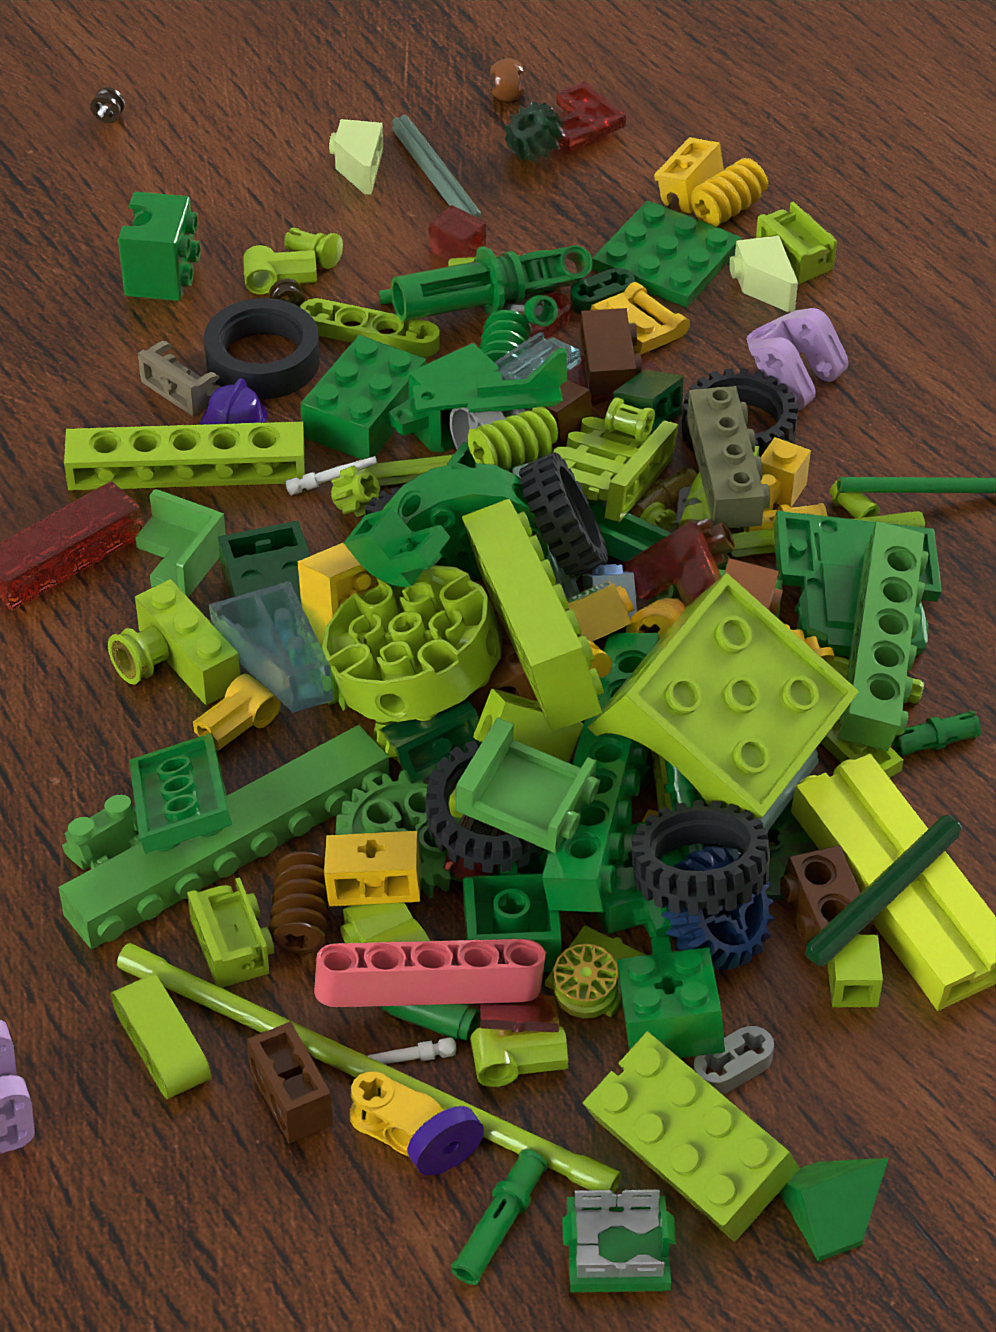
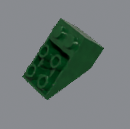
M299 521L218 536L221 572L249 657L312 644L313 641L304 635L297 562L309 557L310 554Z

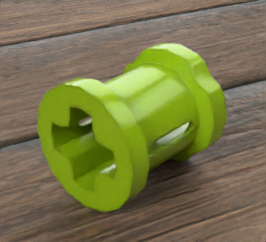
M616 397L611 402L606 413L605 431L614 433L617 430L635 436L637 441L645 442L651 433L654 423V409L644 408L642 410L624 404V400Z

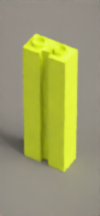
M871 754L856 760L849 759L842 762L836 767L831 777L827 773L819 776L811 775L803 779L795 787L791 808L792 814L819 850L840 845L860 892L867 888L928 830ZM944 851L873 919L875 927L937 1011L996 984V916L950 856Z

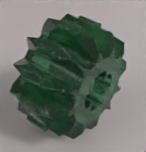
M532 101L528 108L520 105L519 113L509 115L511 123L503 127L507 135L505 141L509 149L519 159L523 161L529 159L536 164L540 156L549 159V152L552 149H560L557 141L565 137L564 130L562 129L564 124L562 123V118L557 112L555 113L550 105H547L545 102L539 104Z

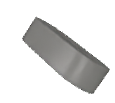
M757 1026L743 1027L724 1038V1053L696 1056L693 1070L722 1095L726 1094L770 1067L773 1059L774 1040L770 1033L763 1028ZM744 1046H748L750 1049H752L743 1054ZM757 1048L761 1049L760 1054H756V1052H754L753 1050ZM710 1067L713 1071H719L723 1068V1075L719 1076L715 1072L706 1074V1068Z

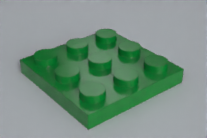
M647 200L592 258V270L599 273L613 268L629 270L633 273L635 282L645 287L648 293L688 308L730 261V257L735 255L736 241L741 240L742 237Z

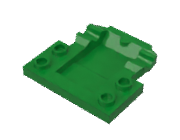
M777 511L773 520L777 571H779L777 579L783 580L782 585L798 586L801 591L798 603L794 607V614L798 615L796 630H802L805 639L816 636L820 648L829 647L833 649L834 655L850 657L865 547L876 522ZM890 524L924 533L923 551L928 552V561L923 575H919V582L925 583L921 600L937 602L942 589L934 529ZM921 602L918 607L915 606V613L921 615L919 628L915 638H911V645L917 647L916 655L922 654L923 650H925L929 633L928 622L925 618V611Z

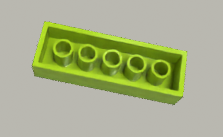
M507 499L462 516L482 581L551 731L554 732L602 714L597 695L603 694L604 689L596 669L589 670V667H591L590 661L594 660L590 644L585 635L577 636L581 634V629L573 609L565 611L569 609L564 591L561 585L557 584L548 559L544 560L542 548L537 536H533L525 512L517 514L511 500Z

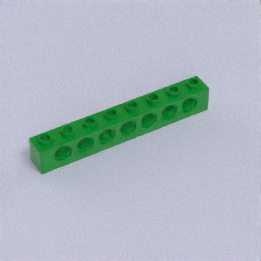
M659 633L608 634L604 652L611 658L612 668L606 676L600 678L604 689L603 694L597 695L601 710L660 640ZM596 716L584 721L573 765L582 768L587 757L596 760L595 778L600 780V785L590 805L583 803L578 813L581 815L580 821L573 837L570 840L564 838L556 853L549 851L542 876L549 910L604 911L608 893H614L616 888V860H622L624 855L623 830L624 828H630L632 822L631 798L639 794V766L645 765L647 762L648 748L645 745L628 737L613 733H604L596 736L587 727Z

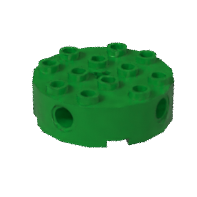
M475 463V468L463 467L452 470L451 465L430 469L404 484L383 508L384 510L392 507L412 532L441 525L450 538L441 549V558L435 565L456 567L468 573L473 582H478L477 579L481 578V574L462 516L510 499L517 514L525 512L533 536H537L542 548L544 560H546L549 553L548 544H545L541 537V531L534 522V517L536 516L529 511L530 508L527 505L529 502L524 497L520 477L493 464Z

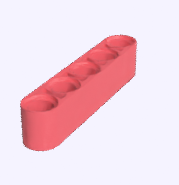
M527 939L330 944L321 948L317 953L314 994L320 1003L329 1007L527 1002L537 998L541 993L545 951L537 942Z

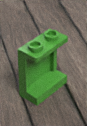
M497 717L456 785V811L556 853L564 838L570 840L573 837L580 821L581 815L578 812L583 803L590 805L597 794L600 780L595 778L597 761L587 757L582 768H579L513 740L514 724Z

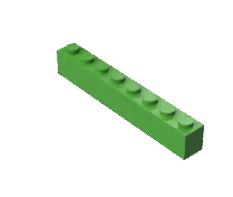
M357 725L228 795L227 800L232 825L225 827L220 833L210 837L198 836L181 842L171 850L162 852L156 850L145 854L142 844L139 843L59 887L63 915L91 950L105 942L113 941L128 929L145 920H151L166 908L183 899H188L187 892L194 890L199 892V890L220 878L232 875L238 868L256 858L270 854L276 847L292 838L306 834L319 823L332 816L342 814L343 801L352 802V790L358 789L366 793V780L368 779L378 786L382 785V774L386 773L389 776V756L360 725Z

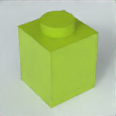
M857 934L827 963L832 1007H878L883 976L878 935Z

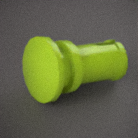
M294 227L289 229L290 233H286L284 245L287 250H315L316 262L325 269H332L341 258L343 242L338 234L330 233L326 235L318 233L314 235Z

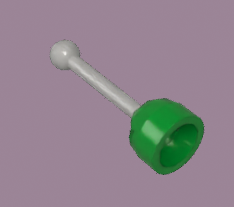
M543 295L530 298L525 305L504 302L502 309L524 313L527 320L536 326L552 324L558 312L556 302L551 297Z

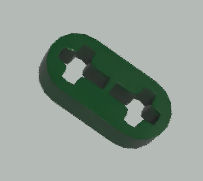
M613 268L580 280L571 287L570 307L575 313L581 315V311L591 310L593 304L624 292L631 283L635 282V277L629 270Z

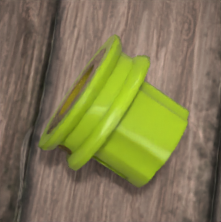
M154 626L138 633L133 629L126 628L120 635L113 634L108 640V651L111 661L119 675L129 684L136 685L141 681V678L148 679L151 677L154 665L169 657V647L159 629Z

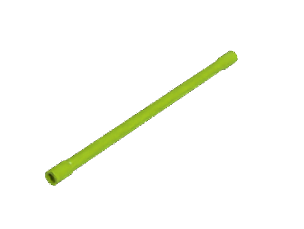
M132 943L126 944L119 954L117 960V967L141 979L155 973L165 988L258 1032L263 1033L291 1021L169 964L164 958ZM291 1021L310 1056L354 1077H358L365 1072L376 1071L383 1073L390 1079L414 1091L422 1092L432 1097L441 1106L443 1111L456 1106L468 1107L474 1112L484 1127L483 1138L517 1154L523 1149L535 1151L545 1158L549 1169L566 1176L571 1182L590 1191L610 1190L612 1194L615 1193L621 1179V1172L585 1155H578Z

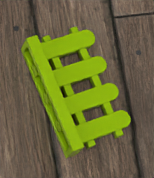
M585 417L582 419L580 432L569 433L566 447H557L554 449V452L558 453L566 461L568 468L574 473L575 480L581 485L582 493L587 495V499L607 501L604 518L620 522L672 461L678 424L664 420L649 435L645 442H640L635 439V436L617 430L614 433L605 431V418Z

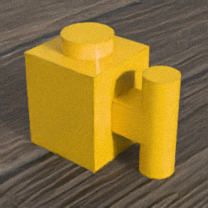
M774 437L760 457L763 471L761 484H767L770 493V506L763 509V511L773 510L774 503L779 505L788 504L790 508L793 506L807 485L811 450Z

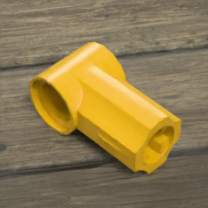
M242 674L230 684L222 701L193 721L194 732L198 737L212 733L217 750H220L252 725L257 728H264L269 725L280 711L281 698L251 675Z

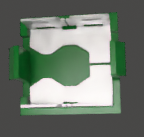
M610 1190L575 1191V1197H567V1215L562 1218L563 1245H568L570 1292L671 1290L669 1249L670 1244H676L675 1219L673 1215L666 1211L665 1196H659L660 1190H624L618 1196L612 1194ZM634 1195H652V1196H634ZM583 1196H601V1197H583Z

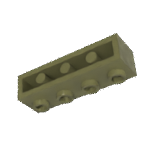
M736 386L689 390L687 422L711 519H713L715 524L721 521L724 522L728 528L761 526L763 509L770 506V493L768 485L761 484L763 473L762 461L760 456H754V431L746 427L748 424L746 402H740Z

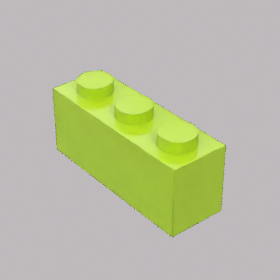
M171 579L135 596L139 631L152 626L159 629L169 647V657L166 659L168 664L205 705L224 697L230 684L240 676L239 653Z

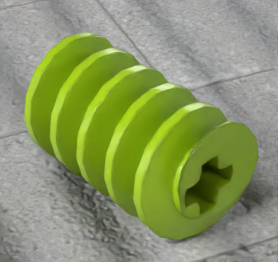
M540 406L533 408L532 411L521 412L518 416L512 415L506 417L505 420L493 421L491 425L485 424L477 429H469L467 436L468 446L476 463L493 464L507 471L511 465L514 467L522 466L525 461L530 463L537 460L538 456L544 457L551 454L552 444L557 441L558 429L553 415L546 408Z

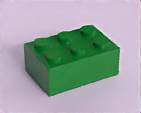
M358 335L301 402L304 438L361 460L376 456L396 431L389 423V411L409 399V372L426 365V359Z

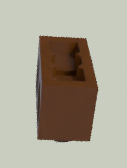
M840 845L789 857L784 874L780 878L783 898L787 903H792L797 915L796 925L798 933L803 941L808 942L830 923L825 918L834 919L861 893ZM808 880H814L821 885H815ZM873 920L866 927H864L858 934L868 935L873 924Z
M290 1021L248 1038L250 1072L288 1143L290 1144L333 1126L331 1092L292 1022Z

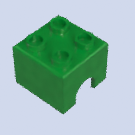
M134 192L129 204V209H133L134 214L133 226H122L118 236L124 294L130 297L179 301L182 298L185 286L191 287L192 263H198L200 259V241H194L193 236L197 232L198 214L197 212H191L190 198L188 196Z

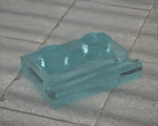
M538 332L494 363L500 368L502 380L527 378L558 348H566L567 372L581 363V357L578 348L553 337L547 340L544 338V333Z

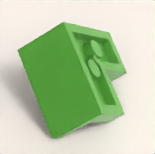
M154 489L150 494L152 517L136 535L137 548L163 557V560L150 575L151 587L171 579L189 597L220 557L218 536L226 535L224 513Z

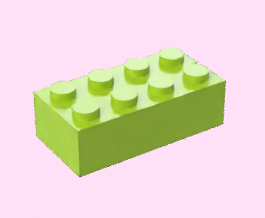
M647 1031L618 1063L623 1072L617 1076L611 1071L585 1099L583 1104L598 1123L731 1240L736 1242L800 1168L785 1147Z

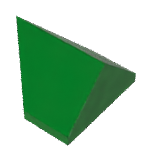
M889 1158L816 1162L800 1168L779 1192L818 1262L863 1244Z

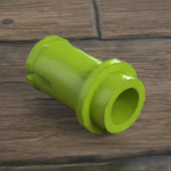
M837 481L832 485L829 493L832 496V502L836 506L842 505L855 518L878 515L879 506L873 503L864 493H839Z

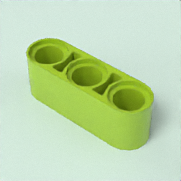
M155 973L111 992V1000L122 1026L166 1099L211 1080V1071L203 1051Z

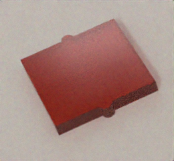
M538 995L537 998L527 1002L478 1003L481 1029L515 1030L517 1032H559L560 1023L555 996Z

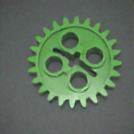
M400 771L398 781L394 782L386 773L382 774V785L380 786L370 779L366 780V793L354 789L352 790V802L343 801L342 814L337 815L335 835L417 831L421 857V890H423L428 898H433L435 885L445 892L449 891L450 879L461 882L464 869H468L464 867V858L461 857L455 863L448 858V849L441 852L439 848L431 847L436 846V840L431 838L428 831L425 804L427 785L429 784L423 783L424 778L411 784L406 778L404 771ZM395 806L399 807L402 813V823L404 828H401V815L397 811ZM452 816L460 825L462 818ZM470 817L467 818L464 827H466Z

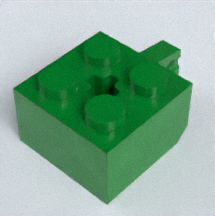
M472 343L410 371L409 399L389 411V423L402 436L413 433L430 451L442 453L456 447L450 430V414L452 409L416 413L413 387L441 382L463 381V375L499 372L500 368ZM427 395L424 396L422 399L429 401L432 400L434 397Z
M644 821L633 824L630 828H624L623 859L616 860L615 863L616 888L614 893H608L604 911L595 912V915L603 932L607 934L643 924L651 939L669 936L671 942L673 937L665 934L671 927L670 919L661 916L668 910V905L661 909L654 905V899L650 901L645 899L642 891L638 890L634 879L632 839L633 835H636L637 827L640 824L645 825ZM678 849L664 854L660 861L665 865L674 867L675 864L683 861Z
M514 861L511 871L501 872L500 864H498L497 875L463 876L466 940H532L541 945L545 951L543 972H553L557 958L561 955L560 920L558 910H549L542 880L543 873L518 874L517 863Z
M669 936L652 938V955L617 959L629 1051L648 1031L678 1058L725 1052L722 1011L709 947L672 952Z

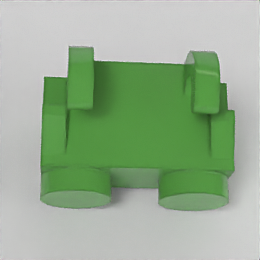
M112 796L105 802V809L90 818L80 817L74 819L68 825V831L64 833L67 842L62 847L66 856L81 869L85 870L88 867L93 869L141 843L136 809L128 796Z

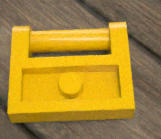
M637 282L631 283L624 292L591 306V310L627 308L629 323H635L637 330V345L633 346V350L640 353V355L681 338L690 327L689 319L680 313L674 314L649 296L646 288ZM636 306H639L640 308L645 310L647 313H649L651 316H653L655 319H657L664 325H660L659 323H657L652 317L642 312Z

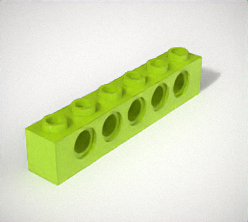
M303 422L66 429L64 466L68 490L286 484L287 480L296 477L300 480L305 475Z

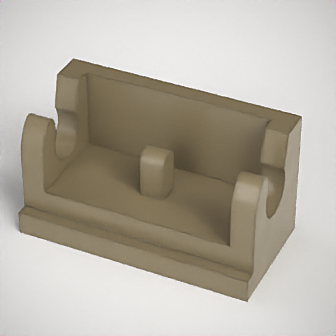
M161 341L146 351L144 349L138 353L141 382L193 417L208 407L210 396L217 388L221 387L211 384L219 379V376L214 372H209L201 377L176 361L174 355L168 354L161 357L160 355L163 352L168 351L172 347L167 341Z

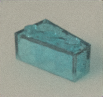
M290 581L209 604L212 625L239 653V663L293 713L334 700L330 666Z

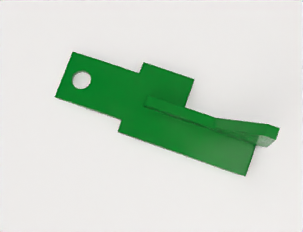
M558 348L525 379L502 380V374L499 371L463 375V381L414 386L413 395L416 413L468 407L469 413L556 406L563 401L560 385L567 381L566 348ZM427 395L434 397L432 400L429 401L422 399L424 396Z

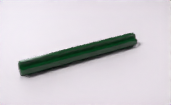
M950 815L941 816L807 943L805 955L808 960L813 961L819 967L826 965L959 838V831L962 828L959 821H955Z

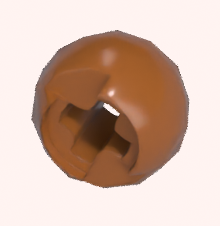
M504 58L491 66L490 75H494L496 84L491 91L495 98L500 101L512 102L525 94V85H522L520 80V74L524 71V65L518 60Z

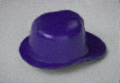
M239 378L235 385L222 386L212 393L207 410L199 425L266 423L268 413L266 408L260 403L257 394L247 387L244 379Z

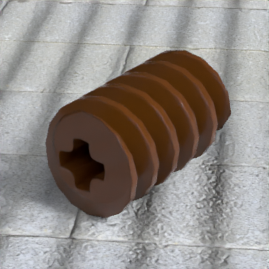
M293 852L286 854L278 861L275 868L276 878L273 885V906L270 911L271 921L268 929L272 941L277 946L297 954L317 952L326 943V917L329 913L324 877L325 858L314 853Z

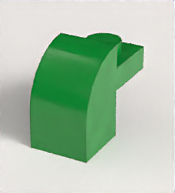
M390 507L365 515L343 544L357 561L376 578L394 586L410 587L424 570L431 568L439 561L442 555L440 551L450 536L441 525L412 532L394 509Z

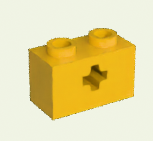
M417 831L327 835L324 877L329 906L420 902L421 857Z

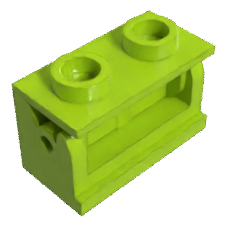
M794 202L790 203L789 213L786 210H778L769 215L762 214L758 216L756 238L780 237L798 284L834 269L837 240Z
M240 877L235 879L237 892H233L232 887L228 885L200 892L196 890L187 892L191 923L213 981L220 988L270 974L268 955L274 953V945L269 929L267 927L260 928L257 922L261 918L257 899L254 893L246 894Z

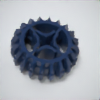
M705 847L704 850L693 851L686 855L685 860L675 864L674 868L687 871H707L723 868L739 860L742 854H739L737 849L730 847ZM767 882L766 885H763V891L758 896L752 894V901L745 905L737 901V909L728 912L723 906H719L718 914L708 915L707 909H700L699 916L689 915L688 908H683L681 913L678 914L670 912L668 904V910L661 916L670 919L671 927L665 934L677 937L674 950L683 951L709 947L713 969H719L720 971L733 970L734 967L744 966L752 962V956L764 952L762 942L772 937L766 928L767 925L776 920L769 914V906L776 901L767 898L766 890L771 883Z

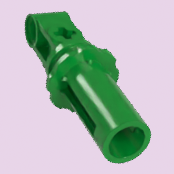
M578 245L553 250H538L521 256H517L514 251L503 252L501 256L495 257L490 248L483 246L476 250L474 262L393 277L391 281L392 302L395 312L402 322L483 306L488 315H492L494 312L503 309L504 302L520 303L524 300L525 295H536L553 289L572 286L590 272L592 258L585 248ZM565 259L575 263L577 268L576 274L568 271L565 266ZM476 282L477 286L423 297L422 293L424 291Z

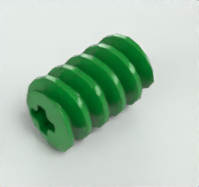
M513 310L494 312L487 318L483 326L481 343L479 345V349L500 368L502 380H513L524 372L529 335L531 334L530 322L522 313Z

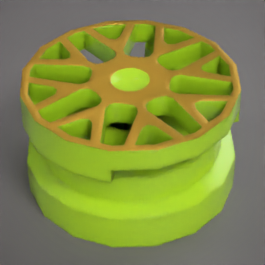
M577 944L566 949L557 958L553 969L555 998L563 1010L579 1018H595L606 1013L614 1005L618 995V967L612 954L600 946ZM582 949L580 954L576 952V950ZM586 949H589V954H585ZM571 953L574 957L569 959L567 954ZM562 959L565 960L564 964H559Z

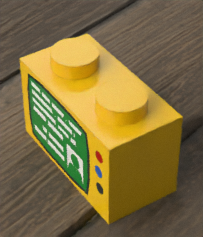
M609 580L567 599L569 602L568 610L573 609L581 629L580 636L585 635L588 641L597 640L632 623L628 613L635 610L625 588H622L621 585L615 587V584Z

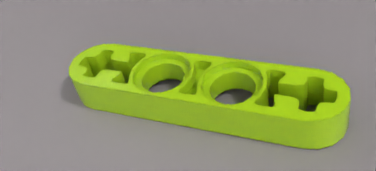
M317 298L309 299L300 306L315 321L318 336L352 343L358 335H362L419 357L432 356L437 353L440 347V330L437 325L429 321L413 319L402 322L396 314ZM350 321L361 323L353 327L343 325L345 322ZM382 329H393L396 332L392 334H382L378 331Z

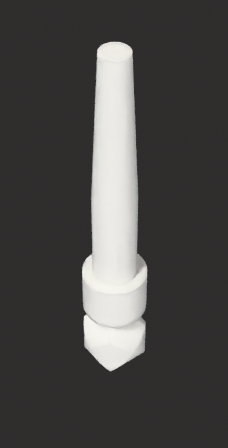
M374 456L317 474L311 472L303 475V479L299 480L296 477L287 480L286 489L292 496L301 493L304 488L310 490L319 487L320 483L340 477V470L355 465L357 470L376 464L377 459Z
M452 1037L439 1039L438 1043L432 1044V1041L420 1042L415 1047L368 1055V1057L383 1064L415 1059L427 1061L435 1059V1055H440L442 1058L455 1056L456 1043Z

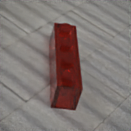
M110 481L1 542L0 601L12 611L60 582L66 581L69 577L93 563L99 562L102 558L121 547L132 543L136 539V535L143 528L140 506L116 484Z

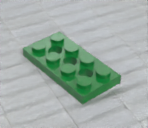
M212 733L129 760L139 839L145 854L156 850L161 852L171 850L181 842L198 836H214L225 827L232 825L218 750Z

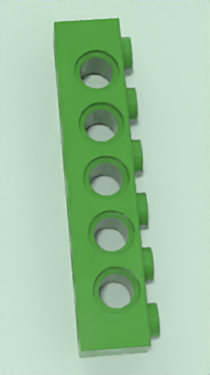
M876 521L866 544L846 678L859 693L841 715L838 739L888 751L895 736L902 737L908 721V712L903 711L902 708L903 703H907L913 682L912 678L906 676L907 670L910 671L913 666L917 647L911 645V638H915L921 615L915 613V606H919L925 583L919 582V575H923L928 561V552L923 551L924 533Z

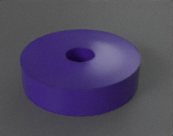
M456 1106L446 1109L430 1118L415 1132L408 1144V1156L419 1172L424 1175L444 1173L459 1165L474 1152L483 1138L484 1127L474 1112L468 1107Z

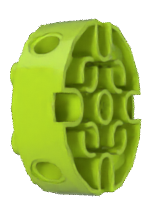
M433 565L431 568L424 570L410 587L394 586L377 579L379 586L367 591L361 597L354 593L340 604L325 627L322 651L347 705L367 718L375 719L379 723L389 721L401 722L412 719L418 721L431 720L439 712L462 702L475 690L485 686L501 658L502 632L489 598L482 586L471 581L468 573L456 567Z

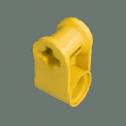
M376 1071L360 1074L354 1079L351 1086L353 1104L350 1108V1121L354 1128L390 1145L393 1149L408 1156V1144L415 1132L426 1121L443 1111L441 1106L427 1094L414 1091ZM378 1086L381 1087L380 1096H378ZM363 1110L366 1111L365 1120L363 1119Z

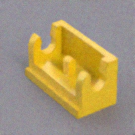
M689 137L654 174L655 181L659 183L661 199L666 206L672 202L671 192L678 196L682 212L691 213L693 211L691 197L694 188L724 170L720 143Z

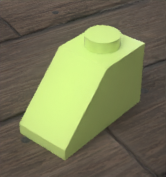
M341 119L337 133H331L329 144L330 154H335L336 170L362 193L371 195L383 154L382 123Z
M772 236L736 241L735 256L730 257V272L733 279H738L742 292L784 311H795L798 281L780 237Z

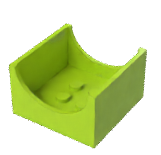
M725 573L685 608L601 710L602 714L597 715L587 728L596 736L604 733L618 734L650 748L677 768L693 784L706 801L708 807H710L712 801H721L723 809L729 804L739 806L740 813L748 810L753 813L754 819H760L776 801L859 691L728 573Z

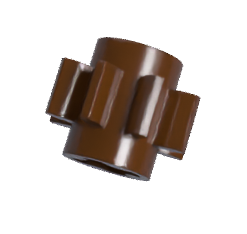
M705 518L689 526L693 535L685 539V547L696 566L705 564L709 570L711 568L717 569L728 563L729 556L727 553L735 549V542L724 522L721 521L715 524L713 519L708 520Z

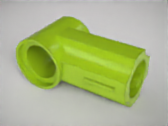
M257 245L249 248L244 253L245 285L252 293L268 294L271 286L281 279H293L299 284L317 283L315 250L274 253L269 247Z
M489 1024L476 1029L472 1033L471 1044L477 1079L484 1086L501 1087L508 1085L517 1079L519 1074L568 1069L567 1041L562 1027L512 1032L506 1025Z

